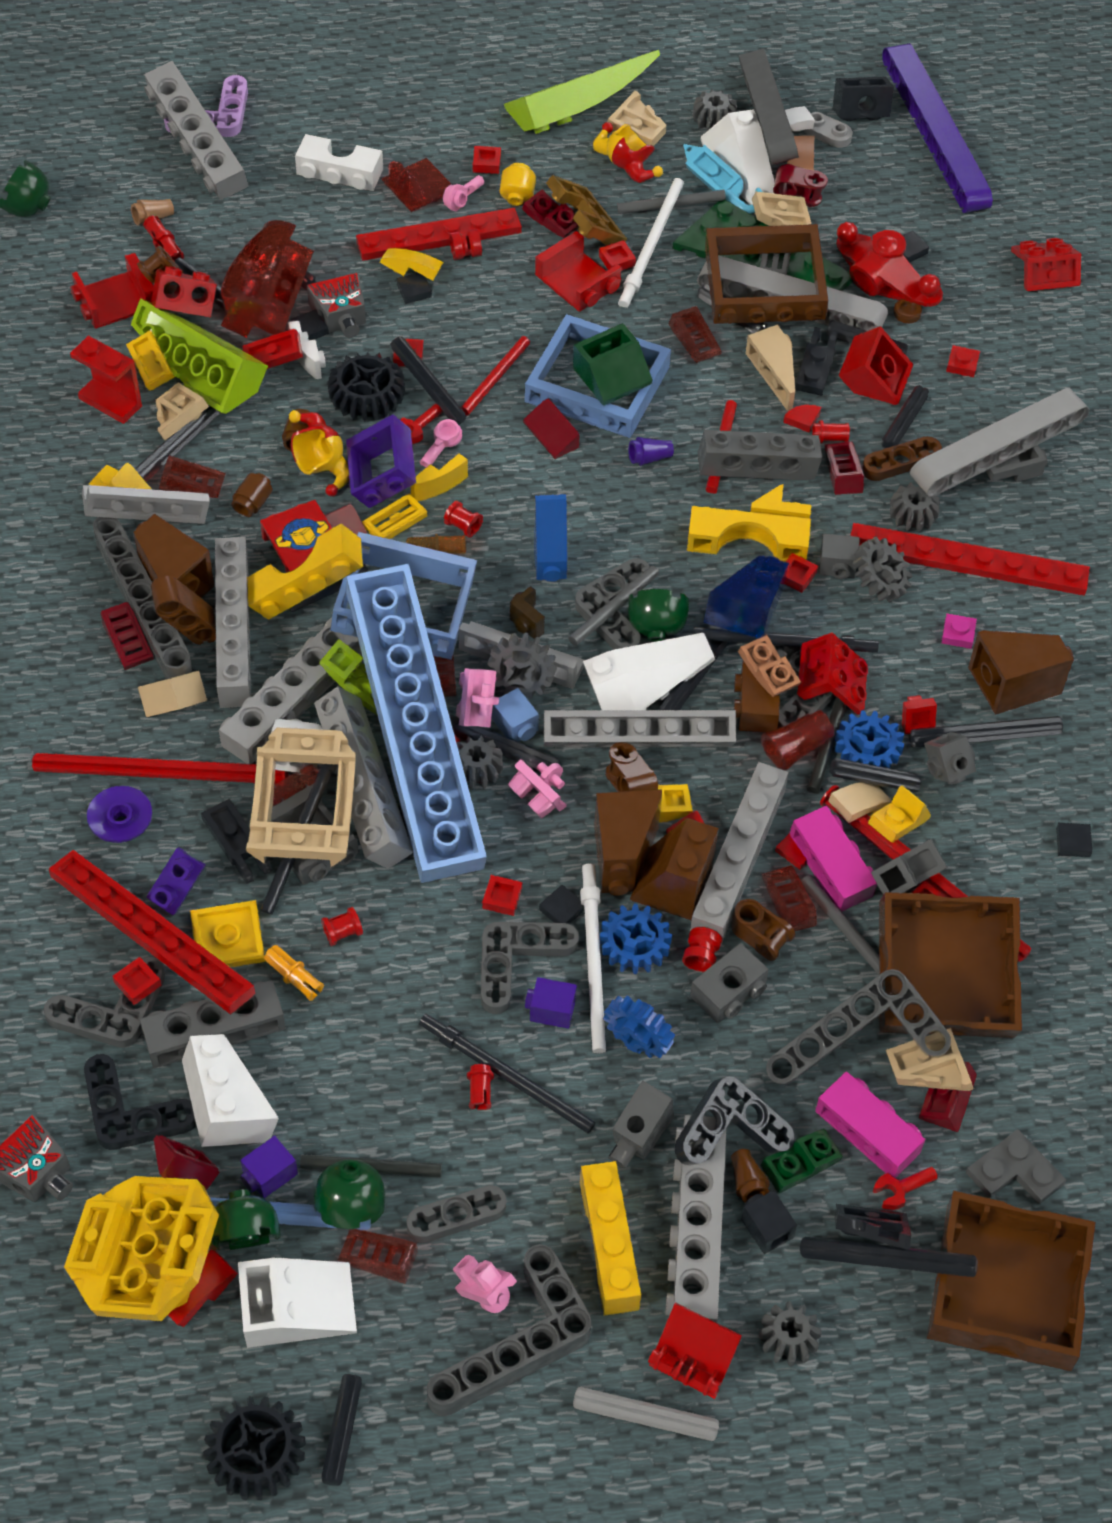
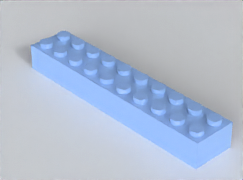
M409 564L347 576L346 594L420 882L424 883L483 870L487 856Z

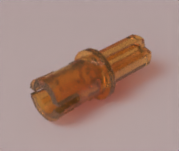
M435 533V537H409L406 539L407 544L449 554H466L465 535L438 536V533Z

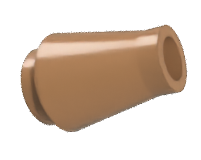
M170 199L137 200V203L131 205V213L135 224L138 226L143 225L145 219L152 215L158 216L160 220L174 215V206Z

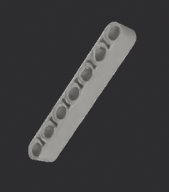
M718 255L722 293L728 297L816 295L815 283ZM707 261L697 278V283L700 287L704 283L709 284ZM827 287L829 301L826 320H815V322L828 326L831 320H835L866 331L879 326L883 327L888 310L882 303Z
M1065 388L922 458L911 468L910 476L929 497L936 496L1077 426L1088 416L1089 408L1070 388Z

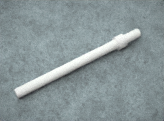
M680 178L674 179L634 269L625 279L623 284L624 290L618 301L619 306L628 308L634 293H637L641 287L642 275L684 185V181Z
M584 864L582 866L583 888L580 890L581 904L584 905L592 1051L593 1053L606 1052L605 1023L603 1020L604 1006L598 904L601 902L600 889L596 887L595 865Z

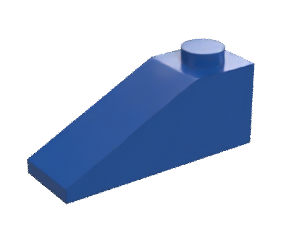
M566 494L535 496L534 558L537 580L554 582L559 579H567Z

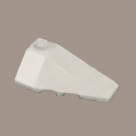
M754 109L728 113L701 136L702 145H706L741 176L744 183L741 196L749 205L753 204L752 197L756 192V188H760L765 193H773L774 178L761 126Z
M699 633L611 650L585 660L583 663L601 710H646L656 700L666 698L669 695V691L680 682H687L712 663L715 657L705 634Z

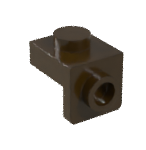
M530 586L525 591L518 592L510 602V620L514 622L515 627L520 633H528L529 636L535 639L544 634L545 616L534 608L536 590Z

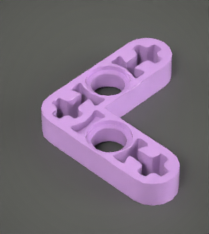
M232 75L225 79L218 111L205 110L212 122H217L215 126L223 137L235 136L240 133L242 128L248 88L246 79L239 75ZM235 87H237V94H234L232 91ZM230 104H236L239 106L235 109L226 108ZM166 118L164 119L165 128L168 132H170L167 125L169 121Z

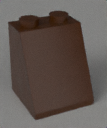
M155 513L147 521L138 525L133 532L137 554L152 582L162 576H172L200 598L205 596L214 587L210 553L207 548Z
M983 630L977 634L968 668L996 715L1062 694L1074 657L1070 647L1065 646L1059 635Z
M662 789L596 793L594 830L601 893L620 896L634 890L659 829Z
M687 818L653 844L630 900L692 921L693 913L713 869L719 828Z

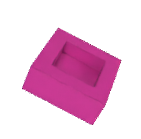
M946 613L941 643L972 649L977 619Z

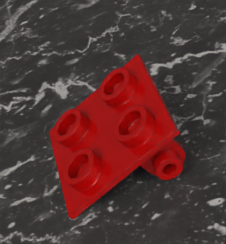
M675 1302L658 1345L652 1351L648 1363H650L649 1366L653 1367L654 1370H659L673 1377V1380H678L683 1385H688L702 1392L704 1396L708 1395L715 1399L742 1335Z

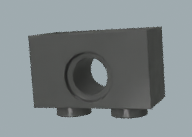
M740 943L692 982L690 997L716 1023L721 1022L726 1017L732 1019L741 1011L743 1003L750 997L756 999L765 991L769 969ZM732 983L737 985L738 988H728L725 984Z

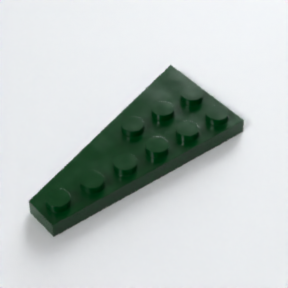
M727 200L719 201L673 242L672 249L678 251L684 249L696 253L698 257L706 258L705 241L707 228L768 225ZM811 252L791 253L787 275L815 283ZM769 253L766 266L768 268L772 267L774 253ZM780 253L777 269H782L785 253ZM762 254L719 255L760 267ZM822 257L826 286L840 291L846 289L853 282L850 273Z

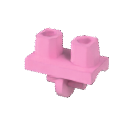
M465 668L464 672L460 673L459 685L462 688V699L456 707L459 725L491 726L492 707L499 704V698L494 697L496 671Z
M521 759L514 765L518 772L508 783V786L521 799L535 788L539 793L528 805L540 818L545 817L554 808L560 812L567 806L551 788L554 785L557 789H561L565 785V782L560 778L563 768L558 763L547 766L544 762H541L537 766V770L541 773L540 777Z
M466 1255L453 1268V1271L461 1280L455 1289L462 1297L479 1302L485 1311L491 1313H499L506 1308L510 1299L508 1287L513 1286L517 1282L511 1273L495 1268L492 1262L486 1260L478 1263L475 1257L471 1255Z

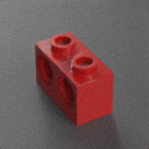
M166 266L165 270H156L151 303L155 308L211 318L217 284L213 279H210V275L207 273L193 271V275L183 274L180 268ZM168 282L177 283V289L172 294L164 293V286ZM196 287H204V295L199 299H193L192 291Z

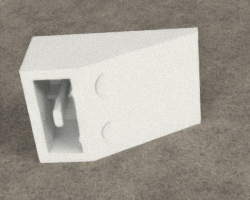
M267 1258L238 1262L243 1332L247 1348L357 1333L349 1262L289 1258Z

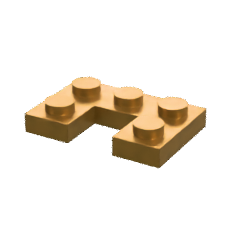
M554 175L549 178L546 184L553 192L551 194L558 203L562 205L568 203L578 210L573 219L579 225L578 230L587 239H598L605 245L627 240L587 187Z

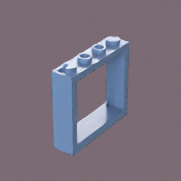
M566 314L525 383V402L538 406L543 400L549 398L564 416L631 438L669 369L671 349L636 338L639 341L647 365L652 366L650 374L653 382L651 385L638 391L629 409L610 403L603 406L596 398L544 381L568 338L581 342L610 329Z
M358 532L357 536L361 538V546L370 547V550L362 548L363 564L380 568L409 564L411 575L461 587L449 632L426 628L433 656L452 660L459 627L462 624L473 584L477 560ZM360 569L351 573L350 575L358 574ZM460 569H464V570H468V572H467V573H464V572H460L459 570H460ZM346 576L343 578L333 609L330 631L357 637L351 609H347L349 601L346 594Z

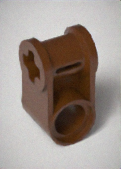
M161 246L156 247V252L144 262L139 261L137 263L140 271L151 283L155 282L157 269L165 270L166 266L180 268ZM168 282L164 286V293H174L177 289V284L169 285L171 282Z
M615 743L610 747L609 757L611 762L606 767L605 775L618 792L658 790L656 774L642 759L633 745L629 743Z
M744 899L737 903L731 921L732 932L753 947L760 955L770 961H775L779 956V950L782 946L795 938L796 933L793 927L786 920L777 917L754 899ZM742 917H748L752 919L753 922H746L742 919Z

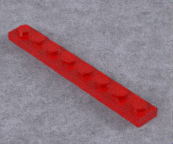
M853 522L851 536L859 537V546L874 537H877L879 541L886 538L889 546L894 543L896 544L897 553L903 552L905 554L903 559L908 563L1085 596L1087 591L1090 566Z
M75 850L69 852L49 868L51 878L230 1015L256 994L254 985Z

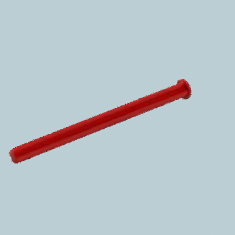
M36 753L32 758V768L35 772L255 783L257 764ZM275 770L274 784H282V788H286L288 771Z
M833 785L823 795L820 805L822 807L827 805V807L845 820L829 802L831 793L839 790L837 785ZM867 814L848 823L892 860L910 851L901 841L896 840L891 843L868 824L871 817ZM940 873L924 880L947 898L968 897ZM1021 939L1017 962L1025 960L1031 952L1030 946Z

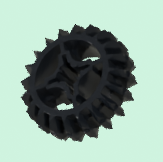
M369 351L366 355L362 356L356 352L355 357L345 356L344 362L337 361L335 368L331 369L329 381H327L329 398L333 402L335 410L340 409L343 416L350 414L353 420L358 416H362L364 422L368 418L367 416H372L377 421L378 414L387 417L389 410L396 412L398 404H402L405 392L404 375L398 367V363H392L390 357L382 359L380 352L375 356H371Z
M249 1396L247 1398L248 1406L242 1408L240 1403L234 1400L232 1403L234 1412L230 1414L227 1410L221 1409L220 1416L223 1422L211 1421L210 1428L215 1434H208L204 1438L205 1444L209 1448L203 1451L205 1460L211 1461L207 1465V1471L209 1474H217L214 1481L218 1487L227 1483L226 1492L230 1496L239 1487L242 1500H247L250 1490H254L256 1499L261 1501L263 1499L262 1490L269 1488L272 1496H276L278 1494L276 1483L280 1482L284 1487H289L291 1482L286 1473L299 1475L300 1467L295 1462L305 1460V1452L300 1449L306 1445L305 1436L299 1435L303 1430L301 1422H293L295 1415L292 1410L282 1413L283 1403L280 1401L269 1408V1398L266 1396L261 1399L260 1405H255L254 1398ZM251 1422H265L275 1426L277 1429L273 1430L271 1427L266 1430H258ZM240 1428L242 1432L240 1441L231 1446V1451L224 1454L228 1439L233 1432ZM248 1435L251 1436L253 1442H258L262 1461L259 1460L256 1453H252L249 1447ZM286 1441L280 1460L270 1468L268 1457L273 1451L279 1449V1444ZM237 1465L239 1468L244 1465H252L257 1469L258 1474L241 1473L232 1468V1466Z

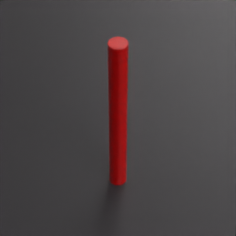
M521 336L460 407L466 416H469L530 345V340L526 336Z
M728 400L725 404L720 431H731L737 407V403L733 400ZM721 476L708 477L706 492L717 493Z

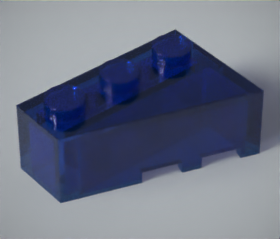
M759 555L710 591L703 623L756 638L763 637L781 597L789 563L780 561L773 556L765 557Z

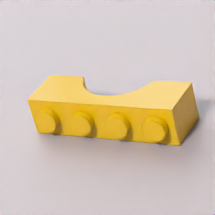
M692 506L687 551L717 554L730 541L751 539L768 547L776 561L785 562L791 553L807 559L811 519Z
M339 524L317 537L311 554L295 570L282 573L270 564L247 577L248 606L269 620L362 568L361 538L343 524Z
M616 1161L581 1166L580 1187L585 1215L589 1220L593 1238L597 1282L603 1315L638 1311L640 1308L641 1291Z

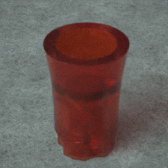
M819 710L806 714L778 729L762 734L761 742L766 755L778 769L787 771L797 761L825 744L827 739L834 736V728L828 716Z

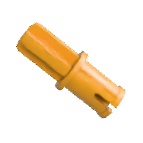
M274 945L266 951L264 960L284 977L283 981L286 984L291 983L309 1001L318 996L309 985L320 993L322 992L324 984L304 968L302 961H295L278 945Z

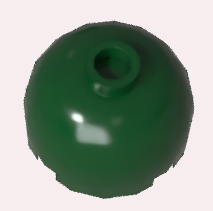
M25 160L24 166L19 165L4 189L8 196L6 200L0 199V208L14 216L25 218L34 215L39 209L44 211L51 200V197L47 195L49 182L45 174L38 167Z
M645 589L638 591L635 598L632 594L629 595V621L635 630L641 635L648 637V641L666 640V638L676 635L684 628L689 612V598L685 594L680 593V598L672 596V590Z
M358 1160L339 1161L328 1166L317 1179L314 1209L315 1212L318 1211L321 1214V1220L324 1223L340 1229L360 1228V1222L371 1219L372 1224L384 1213V1183L377 1170L371 1165Z
M249 1190L229 1192L228 1200L222 1201L215 1206L219 1217L209 1249L220 1250L219 1243H229L230 1250L265 1245L270 1243V1235L276 1240L280 1239V1226L276 1210L264 1198L250 1196Z

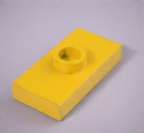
M151 330L126 344L149 391L174 378L161 347Z

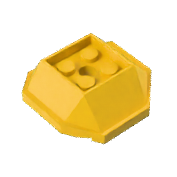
M133 1176L116 1185L104 1195L100 1193L86 1200L64 1268L76 1284L90 1310L97 1316L162 1321L173 1309L187 1303L191 1290L199 1283L219 1213L204 1186L197 1179Z

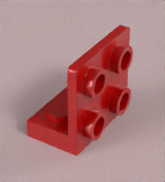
M1049 238L1046 239V243L1026 240L1021 241L1020 245L1011 246V252L1024 261V288L1026 291L1080 286L1081 253L1074 249L1072 245L1064 242L1063 239Z
M832 632L802 643L799 680L801 683L798 685L797 694L804 700L831 691L856 714H860L861 710H865V700L867 698L866 681L868 665L863 658L858 656Z

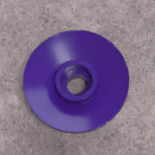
M115 786L103 790L93 798L87 809L89 828L98 838L107 842L122 843L133 840L145 832L152 820V806L148 797L140 790L129 786ZM119 817L126 818L123 821H116V819Z

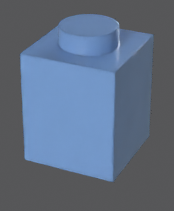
M519 688L500 697L499 704L492 707V720L507 738L517 742L520 740L527 741L538 731L539 714Z

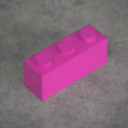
M827 805L793 821L790 831L791 837L806 857V863L816 879L841 912L873 897L877 886L871 874L874 870L870 866H866L860 857L857 844L853 840L848 839L843 831L841 820L837 815L831 813Z
M847 1071L818 1099L815 1112L882 1171L890 1173L894 1178L921 1153L926 1139L922 1137L920 1130L912 1123H906L901 1119L887 1101L879 1100L870 1092L863 1080L857 1077L854 1078Z

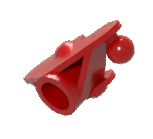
M844 222L837 228V248L850 267L849 273L853 282L869 296L880 295L897 300L903 299L926 307L936 306L942 301L943 291L940 287L939 278L933 274H926L920 277L903 256L906 251V241L901 233L894 230H883L872 235L871 240V236L858 234V229L854 223Z

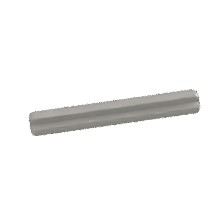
M578 1387L574 1396L573 1406L575 1409L709 1441H714L718 1434L719 1421L715 1418L584 1387Z

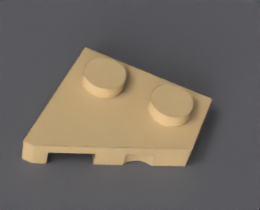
M634 91L608 118V122L612 123L614 131L624 124H629L646 145L654 146L666 134V124L660 117L655 115L650 105L645 106L642 103L639 92Z
M757 191L752 197L757 220L769 226L811 224L804 197Z
M180 383L175 384L156 399L157 419L161 424L158 427V432L166 441L187 423L198 419L202 412L209 407L203 397Z
M951 1028L947 1029L951 1036L950 1048L941 1057L932 1058L921 1051L914 1040L886 1050L898 1085L963 1091L973 1090L971 1079ZM937 1032L926 1036L925 1044L930 1050L939 1051L944 1047L945 1039Z

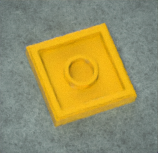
M256 900L190 910L194 941L226 965L237 967L265 962Z

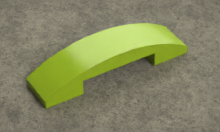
M338 639L319 664L344 690L361 698L363 706L377 715L365 664L362 663L363 657Z

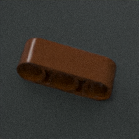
M162 576L152 582L151 591L155 611L159 617L195 644H204L203 641L212 643L216 640L214 610L208 603L172 576Z

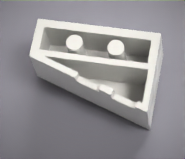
M225 1035L190 1036L182 1058V1064L201 1147L264 1143L269 1140L279 1118Z

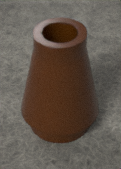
M740 1149L735 1151L730 1158L733 1164L737 1196L746 1203L747 1200L756 1194H768L770 1182L753 1159L750 1150Z

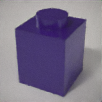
M537 977L535 988H528L525 1000V1008L530 1009V1021L569 1029L576 1002L577 985Z
M275 1135L240 1160L243 1174L240 1175L242 1182L251 1193L257 1190L264 1199L298 1175L296 1160Z

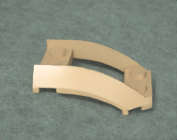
M277 727L268 736L269 740L262 747H257L255 789L249 841L246 850L264 864L266 857L330 860L332 867L347 856L356 752L351 750L348 740L342 731ZM276 761L339 765L333 825L271 822Z

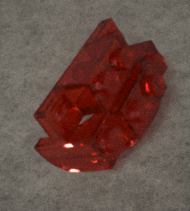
M272 220L265 223L262 229L244 246L234 259L221 287V296L226 312L221 323L222 327L247 338L253 326L272 335L284 332L314 252L290 239L295 230V224L282 220Z

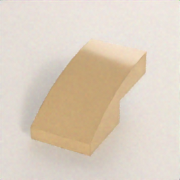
M863 782L841 788L831 793L829 798L830 804L848 823L866 814L871 817L873 813L892 802L878 785Z

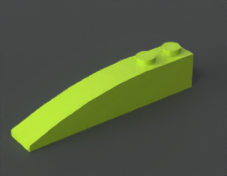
M659 50L652 51L620 62L614 66L600 69L592 74L590 73L504 103V107L524 132L534 129L535 134L549 130L550 123L556 121L559 126L573 121L572 115L604 101L624 88L660 56Z
M140 298L131 326L140 336L149 330L153 332L174 377L179 378L184 383L183 386L203 397L208 405L224 414H227L258 393L268 365L205 329L170 311L155 308L151 302Z

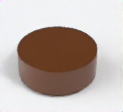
M901 299L895 303L893 314L900 322L914 323L920 319L922 307L921 305Z

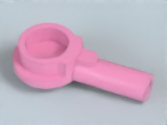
M478 175L464 186L460 184L449 185L443 195L444 205L455 212L464 207L467 202V196L484 185L483 177Z
M446 419L437 424L434 429L435 442L420 460L422 466L432 465L445 447H453L460 443L462 429L457 422Z

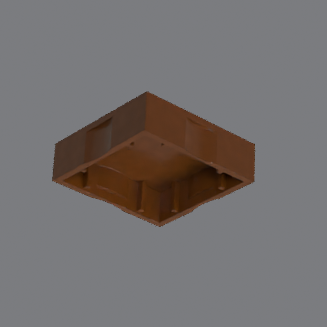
M885 892L879 901V975L892 969L903 973L946 1029L951 1028L954 1036L1015 1038L1022 1031L1021 981L1017 965L1020 947V898L992 896L946 898L934 894ZM889 977L883 982L882 988L888 995H896L902 990V983L898 978ZM915 1004L907 1006L903 1012L905 1019L910 1023H918L924 1016L922 1008ZM890 1009L879 1016L880 1033L908 1034Z
M953 1190L947 1205L940 1252L974 1255L978 1260V1270L974 1277L937 1273L927 1339L1072 1371L1080 1357L1085 1316L1084 1286L1091 1265L1096 1222L1049 1211L1025 1210L1014 1207L1004 1201Z

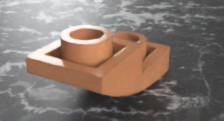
M794 136L799 158L788 160L787 164L814 170L815 136Z
M768 635L740 647L738 653L754 677L772 697L800 685L801 681L786 656L782 658L779 656Z

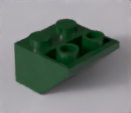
M623 323L574 344L573 369L603 406L647 387L653 382L639 341Z

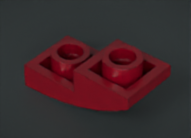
M543 189L523 204L522 210L529 217L562 238H565L579 226L573 219L576 213L566 203L559 206Z

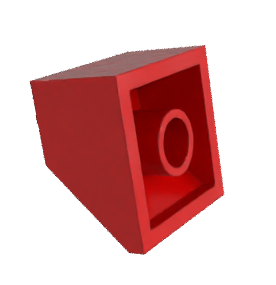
M879 326L854 336L838 376L855 394L898 405L914 364L884 329Z

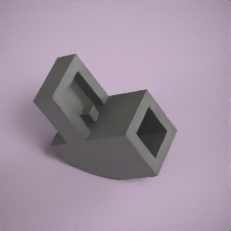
M930 839L872 871L871 874L883 894L885 892L903 893L948 868L933 840Z

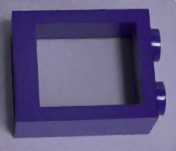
M395 415L388 416L346 440L351 495L366 507L371 508L416 483L411 429ZM393 448L395 467L372 479L371 460Z

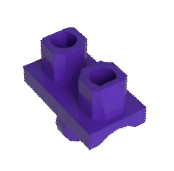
M180 847L176 848L146 898L174 916L206 865L191 857Z

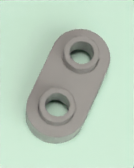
M820 112L810 113L815 122L813 129L803 130L807 135L815 136V139L837 148L846 147L851 143L853 134L851 127Z

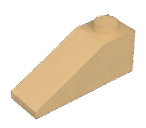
M778 325L748 335L746 355L786 410L789 411L793 408L795 397L792 342L790 337L784 334Z

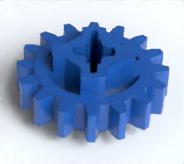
M861 710L859 718L851 713L848 722L841 721L835 737V752L841 753L840 759L890 769L892 763L898 764L900 755H902L904 734L897 732L898 723H888V715L881 719L878 718L877 711H873L872 716H867L866 712Z
M633 904L632 910L627 911L622 905L620 906L619 915L611 911L608 921L602 922L599 935L600 944H602L601 953L603 956L610 955V965L619 962L621 964V972H624L627 967H632L633 974L638 973L639 967H643L647 972H651L652 963L661 966L663 956L668 957L669 945H671L672 934L668 933L669 923H661L662 914L660 912L651 915L650 906H647L644 911H639L638 905Z
M617 996L604 1011L606 1015L603 1017V1020L609 1023L607 1029L613 1031L614 1037L619 1040L621 1039L625 1046H627V1049L641 1054L643 1051L649 1058H652L653 1055L661 1058L674 1043L675 1034L670 1031L672 1026L665 1023L663 1015L654 1012V1007L646 1002H642L640 999L633 1002L629 996H626L624 999Z

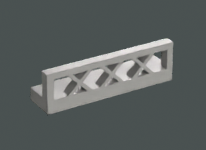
M83 485L82 488L85 516L148 520L155 513L168 522L205 524L210 503L208 493Z
M472 621L470 624L462 622L459 627V650L489 660L494 645L498 646L502 637L509 641L511 635ZM549 648L547 655H555L556 658L553 665L557 667L552 682L573 689L584 668L583 661L585 660ZM538 664V667L540 668L539 673H540V675H541V674H542L541 665Z

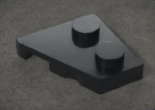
M836 1204L835 1227L844 1234L862 1236L910 1250L911 1231L907 1213Z

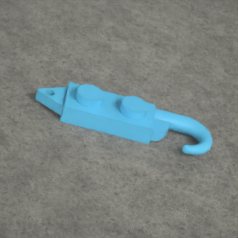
M683 145L687 158L685 164L696 177L712 191L724 189L728 202L749 214L755 213L753 204L747 205L738 198L744 189L741 176L706 145L703 147ZM756 188L757 192H763L760 188Z

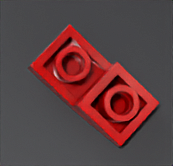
M211 1249L207 1253L199 1283L191 1290L187 1303L173 1309L168 1316L178 1326L185 1327L208 1299L215 1301L238 1273L216 1250Z

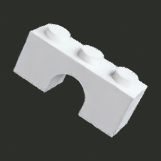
M305 134L295 155L297 175L328 181L332 184L352 186L359 190L374 191L383 171L382 150L356 145L353 153L349 156L336 157L332 155L331 139Z

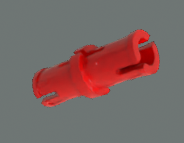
M152 215L146 218L143 227L151 235L155 248L161 246L174 262L176 258L184 260V253L177 246L174 235L171 231L166 230L159 217Z

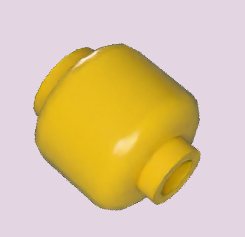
M511 164L502 172L499 189L500 195L511 205H522L523 202L534 196L536 175L526 164Z

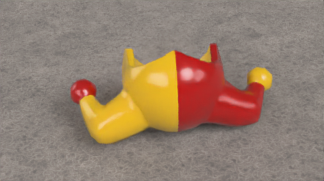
M605 122L602 125V131L593 142L594 151L608 156L614 165L624 169L637 183H642L654 176H662L663 169L660 166H655L652 170H645L643 168V162L655 151L653 145H646L629 124L622 125L609 138H607L608 134L613 131L612 123Z
M296 410L291 411L289 420L292 423L300 421L308 425V428L293 433L291 437V450L295 463L307 475L323 471L333 473L336 476L335 482L327 485L325 492L330 497L336 496L338 490L350 481L348 462L342 456L343 443L340 435L332 427L326 425L325 420L318 412L299 413Z

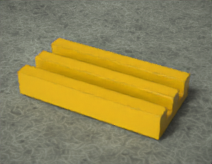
M408 493L362 521L365 530L369 531L370 535L391 539L426 518L427 510ZM407 505H411V507L407 508L401 513L397 512L402 508L406 507ZM390 516V519L388 521L384 522L378 527L374 526Z

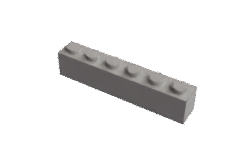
M758 762L693 913L691 929L695 927L713 929L721 935L723 942L735 907L741 899L785 793L789 772Z

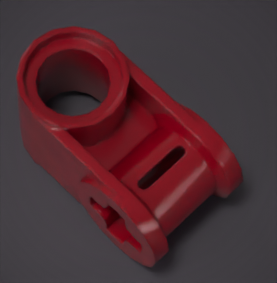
M784 164L777 170L773 193L804 197L806 206L815 207L822 201L821 193L828 183V178L820 171L809 170L792 164Z

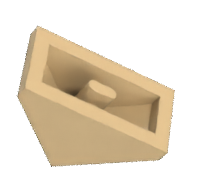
M199 670L138 687L146 717L179 710L207 701Z

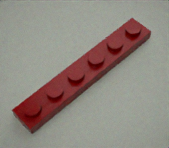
M509 208L356 235V243L361 259L365 261L382 258L387 249L390 248L422 251L450 246L449 235L453 232L465 234L468 230L478 229L481 240L522 233V226L516 209Z

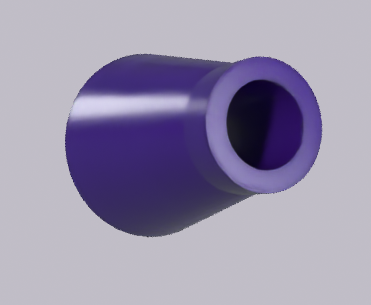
M637 437L636 440L629 442L628 453L632 464L638 463L639 466L664 458H671L674 448L671 440L664 441Z

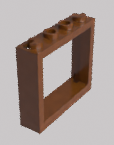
M818 224L706 229L705 252L713 324L826 320L829 300ZM811 252L816 295L723 298L718 255Z

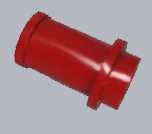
M820 420L819 423L813 424L812 435H819L820 444L823 441L848 442L850 426L849 423H824L823 420Z
M472 1065L467 1073V1079L470 1080L469 1108L474 1110L477 1105V1110H488L491 1108V1080L494 1079V1073L489 1065Z

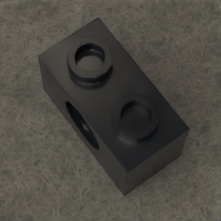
M887 77L836 78L832 109L840 119L845 121H854L856 118L879 120L881 117H890L894 86ZM867 96L863 103L858 104L861 98Z

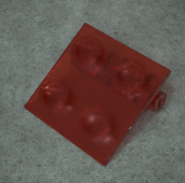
M427 158L405 168L401 162L392 161L388 165L389 175L382 178L384 184L410 212L443 198L445 189L452 185Z

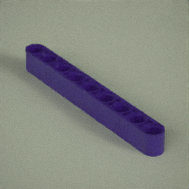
M907 43L885 47L882 52L883 64L888 67L886 70L893 83H897L895 87L902 100H906L904 103L912 118H915L914 122L921 135L925 136L923 139L930 152L935 154L932 156L940 171H944L942 174L950 189L954 190L952 193L960 208H964L962 212L969 213L991 208L993 202L991 189L913 46Z

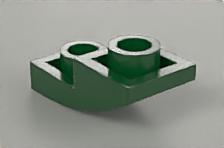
M823 1128L796 1139L790 1149L764 1158L760 1166L777 1192L782 1193L840 1161L843 1155Z

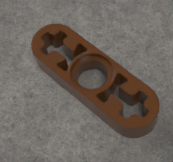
M926 436L868 454L864 458L862 471L864 476L872 481L887 479L911 471L914 464L922 458L942 449V446L936 438ZM902 455L907 457L909 461L907 463H900L894 457Z

